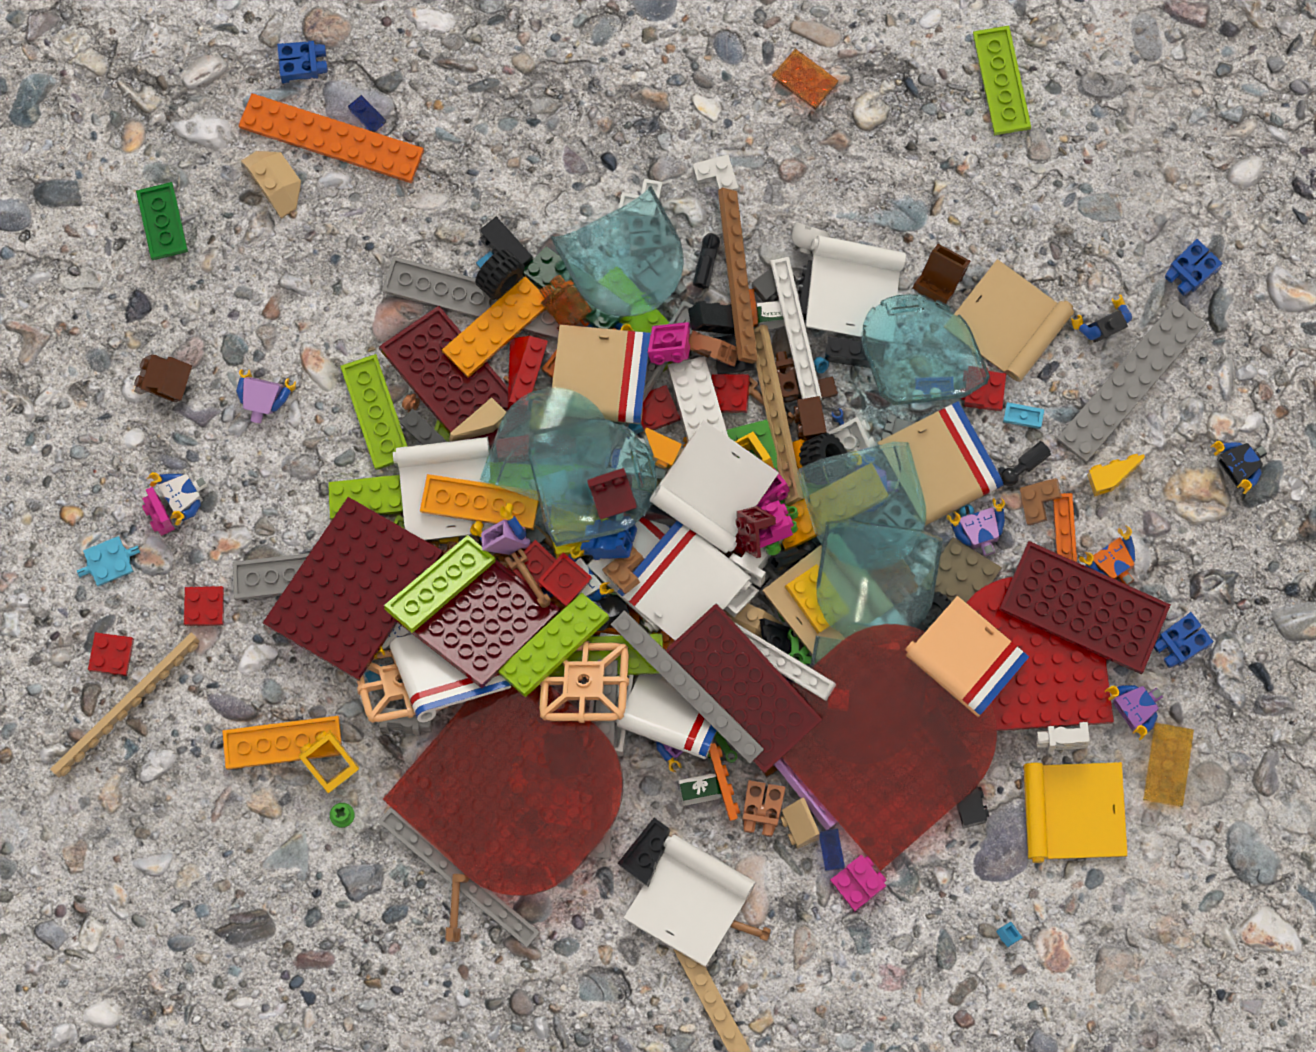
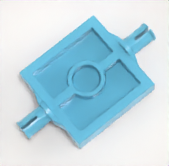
M117 536L83 550L87 566L77 570L78 576L82 577L90 573L94 577L96 585L101 586L134 572L130 564V556L140 553L139 547L137 545L127 550L123 546L120 537Z

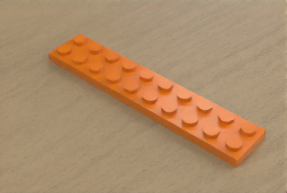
M251 93L238 125L240 129L408 183H412L424 153V148L253 93Z

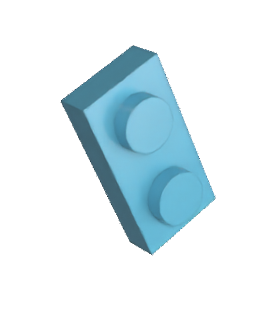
M1007 402L1003 422L1041 429L1044 409Z

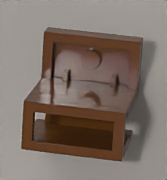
M937 244L912 289L921 295L933 299L937 304L946 306L954 295L959 282L961 283L971 261Z
M153 354L143 358L140 363V375L136 377L134 386H136L134 392L138 394L149 392L174 403L181 401L192 365L173 357L165 359Z

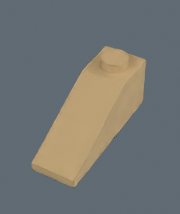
M490 398L450 433L449 441L466 440L492 433L497 428L501 429L507 423V412L493 398Z

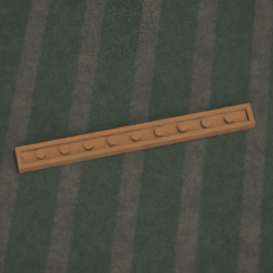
M722 187L718 190L737 356L739 361L753 364L757 361L738 195L737 191Z

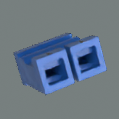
M314 41L277 44L282 84L289 83L290 80L318 79V74L328 72L327 61H317V57L326 56L325 45H315Z
M1198 239L1171 263L1169 270L1165 274V278L1170 283H1173L1177 278L1182 282L1177 289L1183 296L1190 291H1196L1214 273L1216 274L1223 264L1212 252L1208 254L1209 249Z
M623 517L622 521L617 522L595 521L594 527H587L585 531V537L590 541L582 542L580 548L584 550V555H592L594 560H600V558H629L637 527L631 517Z
M1192 612L1161 633L1154 645V649L1158 654L1165 649L1169 651L1170 655L1164 658L1168 668L1174 667L1177 664L1181 666L1204 649L1206 650L1212 646L1214 642L1204 628L1200 629L1202 625Z

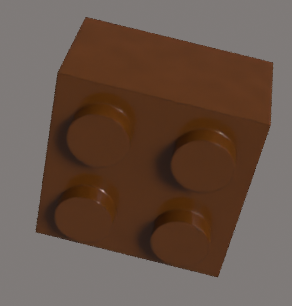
M820 396L798 399L797 406H794L793 412L795 423H799L797 425L798 440H809L827 433Z

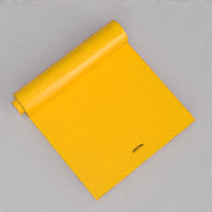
M1122 762L1061 765L1026 763L1023 765L1028 859H1032L1033 863H1042L1044 859L1128 856Z

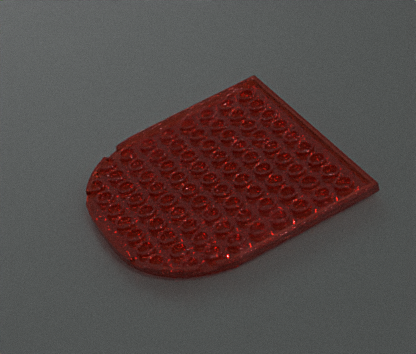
M899 624L875 625L857 631L841 641L811 668L836 683L835 688L826 701L796 682L792 684L796 691L823 720L782 757L880 871L980 783L993 760L997 741L996 718L991 703L977 717L906 656L908 652L905 649L912 641L916 643L925 631Z
M511 685L509 689L468 700L383 798L390 807L467 877L483 888L503 895H534L554 888L565 881L579 868L610 831L622 803L623 772L619 757L611 741L592 721L579 723V721L543 720L540 717L539 710L540 685L526 697ZM551 685L548 689L547 707L561 696ZM567 700L553 713H579V710Z

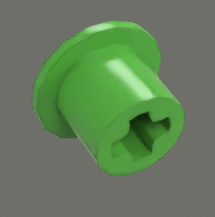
M338 803L331 808L329 818L335 826L345 828L353 822L355 812L349 804Z

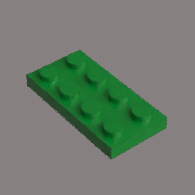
M169 182L136 190L152 261L188 252L173 183Z

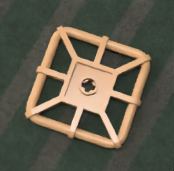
M585 641L576 650L583 651L582 661L568 662L565 660L562 663L565 667L564 677L548 676L539 684L541 686L539 710L540 717L543 720L579 721V723H585V721L621 720L626 709L627 686L629 685L628 647L624 643H589V641ZM589 651H612L602 661H588ZM621 655L620 677H604L605 668ZM586 677L588 683H579V681H582L583 678ZM563 685V694L547 707L549 686ZM604 685H619L618 708L603 695ZM567 700H580L579 713H553ZM586 700H600L612 713H585Z
M391 649L384 650L385 656H383L382 652L378 653L377 658L391 657L393 660L392 665L381 667L371 662L367 668L378 674L381 681L365 684L363 675L359 681L357 680V692L361 695L365 714L372 723L407 716L412 718L415 715L404 683H398L399 679L402 678ZM383 689L385 696L372 710L368 692ZM404 700L406 709L380 714L390 701Z

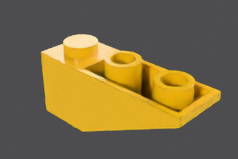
M1138 454L1128 456L1126 460L1120 461V459L1109 462V465L1102 466L1099 464L1091 467L1087 477L1094 497L1112 492L1143 462L1145 455L1138 456Z

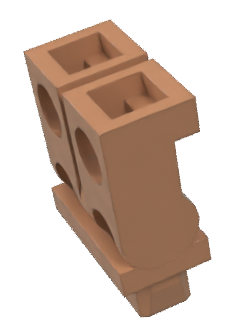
M692 331V334L689 335L691 351L707 358L710 356L735 367L738 358L736 346Z
M748 780L742 821H744V832L754 833L756 824L763 825L762 835L772 837L775 827H778L786 787L768 784L765 803H763L766 783Z

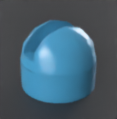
M816 357L815 361H813L816 372L824 373L828 369L829 362L825 358Z
M969 504L962 506L959 510L961 518L966 516L965 508L969 509L970 515L975 513L974 508Z

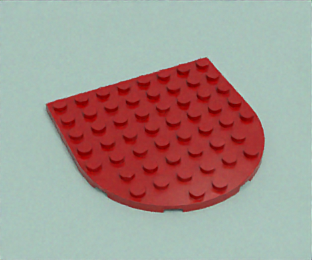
M1012 577L1000 579L986 585L966 602L1026 653L1029 658L979 717L955 698L959 733L1048 728V726H1079L1081 722H1088V725L1112 724L1114 722L1112 703L1108 699L1110 692H1105L1109 688L1106 658L999 611Z

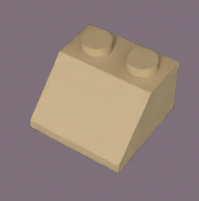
M804 797L782 809L780 820L783 827H788L790 834H788L791 845H796V848L799 849L819 840L820 833Z

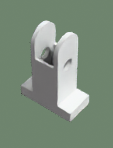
M765 547L760 548L761 558H756L748 552H745L742 558L733 553L729 559L752 577L750 582L761 587L765 582L766 572L762 569L771 557V555L767 554Z

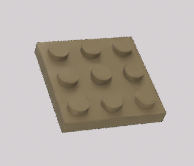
M952 537L923 581L922 586L928 590H933V592H941L951 602L958 596L966 603L977 591L992 583L1002 567Z

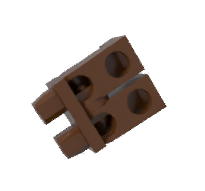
M786 351L777 352L775 364L783 402L797 401L799 399V391L793 358L788 359Z

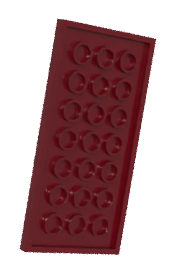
M437 306L380 345L379 350L449 434L490 398H493L507 412V423L503 428H497L492 433L469 438L488 437L489 447L492 448L497 444L498 440H503L530 421L532 415L528 410L526 416L507 411L508 387L487 362L467 378L442 352V349L456 338L461 331L441 307Z
M1028 541L999 611L1142 675L1171 604Z
M717 603L665 650L764 748L753 760L764 773L823 720Z

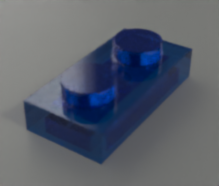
M362 95L348 105V109L369 131L376 132L386 123V119Z
M838 829L819 832L825 872L844 869L845 864Z

